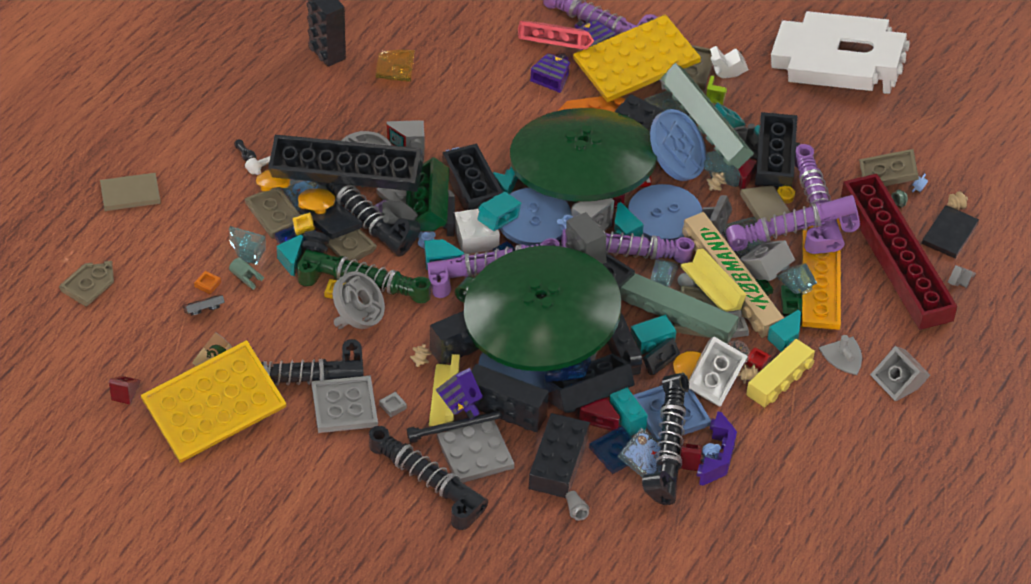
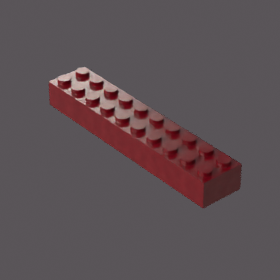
M872 174L844 181L841 198L853 195L860 220L859 229L918 329L922 330L954 322L958 306L879 175Z

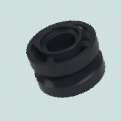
M317 231L304 232L303 238L306 241L302 242V249L327 253L328 247L325 244L329 243V236Z

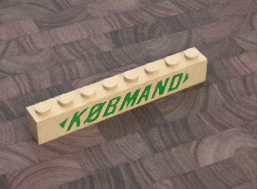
M704 212L685 219L682 228L684 237L694 242L695 251L697 249H704L747 294L741 307L742 314L750 321L754 331L758 332L761 338L768 336L769 327L784 319V317Z

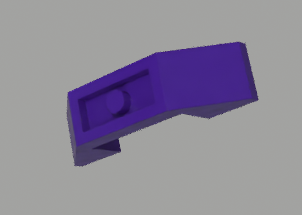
M719 411L717 412L716 419L712 418L709 430L713 431L712 439L722 441L721 449H724V452H719L718 460L705 457L703 465L699 464L697 476L700 477L699 485L702 486L727 475L735 447L737 431L724 414Z

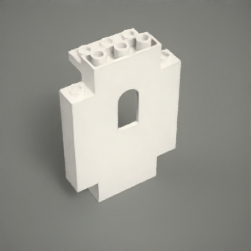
M806 11L803 23L782 20L771 53V67L787 69L788 82L872 91L874 84H877L878 79L883 80V93L890 94L892 87H895L899 74L902 75V63L906 61L905 51L909 50L910 41H907V33L892 32V27H889V20ZM840 41L866 43L873 46V50L866 53L838 50Z

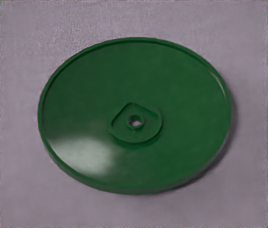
M595 108L565 109L540 116L522 127L513 138L510 146L511 167L519 180L541 194L568 201H598L628 193L642 185L651 176L657 164V156L654 154L651 145L650 132L642 124L620 113Z
M561 246L527 247L499 257L476 276L467 291L464 302L465 324L475 345L496 362L525 371L558 370L588 359L610 340L621 316L620 290L609 270L588 254ZM540 295L546 296L542 299L537 298Z

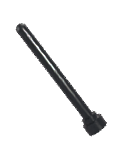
M495 411L478 415L471 420L465 418L419 429V427L415 428L414 426L406 428L408 440L411 444L418 442L423 436L500 419L502 413Z

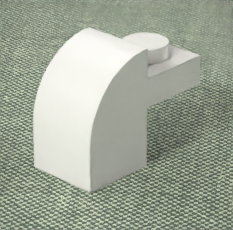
M717 46L710 49L712 54L710 58L716 75L719 77H737L748 71L745 59L737 49L725 55Z

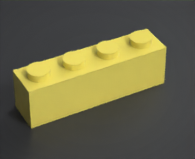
M795 339L748 382L746 395L764 408L770 402L774 403L782 391L785 392L794 380L797 381L806 369L809 370L813 366L815 351L798 339Z

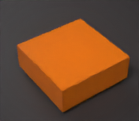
M204 271L194 282V286L211 295L220 285L221 278Z

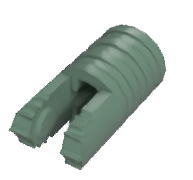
M240 257L233 260L229 266V270L252 290L256 288L255 284L250 281L253 275L260 281L265 278Z

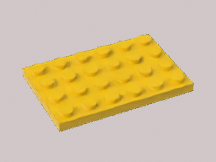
M666 14L573 54L576 63L607 103L660 80L674 63L685 69L701 62L700 55Z
M247 340L141 395V399L180 463L287 407L285 400Z

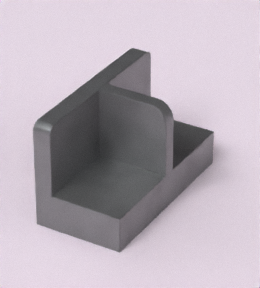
M721 195L715 207H704L702 212L707 215L719 233L722 234L732 212V206L728 196Z

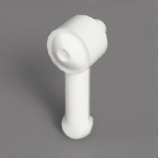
M270 156L258 161L256 158H251L245 163V168L250 174L259 175L261 174V167L269 164Z

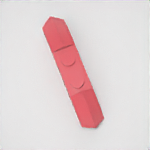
M520 21L518 26V36L524 40L577 49H588L594 42L589 32L581 29L531 21Z

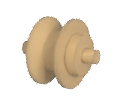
M712 172L713 178H707L710 191L713 189L721 191L720 185L727 184L723 176L724 172Z
M960 191L956 195L950 194L947 205L956 210L960 208L965 209L968 197Z
M426 344L413 348L416 353L410 356V358L416 363V367H419L420 364L429 363L426 357L432 353L428 351L429 349L425 348Z
M744 364V368H741V372L737 376H741V380L745 384L747 380H752L758 374V371L755 369V365L748 369Z

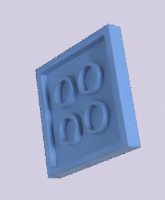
M663 386L634 394L636 400L648 414L647 428L656 442L661 441V437L658 434L662 432L659 424L663 422V418L660 416L661 406L665 400ZM689 389L688 392H685L684 398L686 416L684 417L685 425L683 428L685 432L683 435L709 427L711 424V419L698 398Z

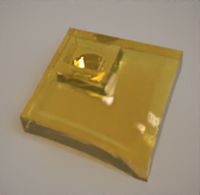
M415 50L380 52L377 61L376 78L411 82Z

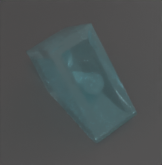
M716 151L707 152L704 168L709 172L711 178H713L712 172H724L723 176L727 184L738 187L740 179L738 168L733 165L731 167L723 161L724 156H721Z
M232 226L229 227L230 243L238 258L240 257L245 262L257 265L266 250L265 236Z
M663 259L655 260L651 280L670 287L679 264Z
M806 263L791 266L777 275L778 279L794 294L802 293L804 295L813 290L812 286L817 284Z

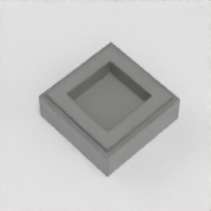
M396 392L379 401V405L390 417L407 409V404Z

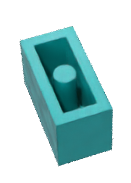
M503 192L480 205L477 220L492 231H496L518 218L522 203L507 192Z
M663 315L631 326V334L642 355L651 352L668 338H674L675 340L676 329L668 317Z
M628 387L610 394V404L620 416L619 424L626 434L630 437L645 431L648 414Z

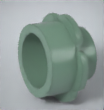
M899 189L891 195L897 206L903 207L906 205L908 196L904 191Z

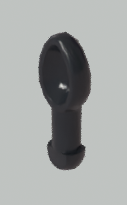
M237 139L234 142V146L242 153L244 161L247 162L251 158L257 159L255 152L247 149L242 140Z

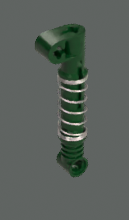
M307 249L297 265L298 282L303 286L314 285L322 273L339 279L345 274L355 271L369 276L382 292L387 288L388 294L400 293L401 295L410 296L414 302L421 304L428 302L431 298V282L426 277L420 276L413 279L412 277L402 275L397 270L388 272L385 267L379 269L375 264L368 266L366 262L358 263L356 259L350 261L348 257L344 256L335 257Z

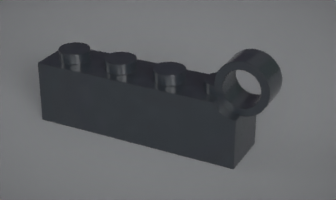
M621 312L618 326L607 344L611 353L630 363L633 375L641 374V352L636 346Z

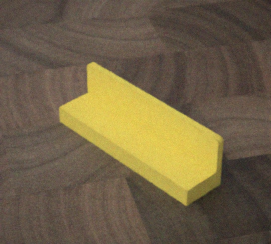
M697 249L693 262L681 264L680 267L719 309L726 312L741 310L747 294L704 249Z
M452 354L451 365L436 364L429 427L454 421V414L437 393L436 389L459 373L460 355Z

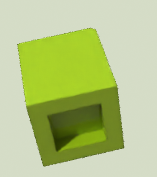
M711 75L706 96L712 103L716 104L718 102L723 105L727 88L715 86V76Z

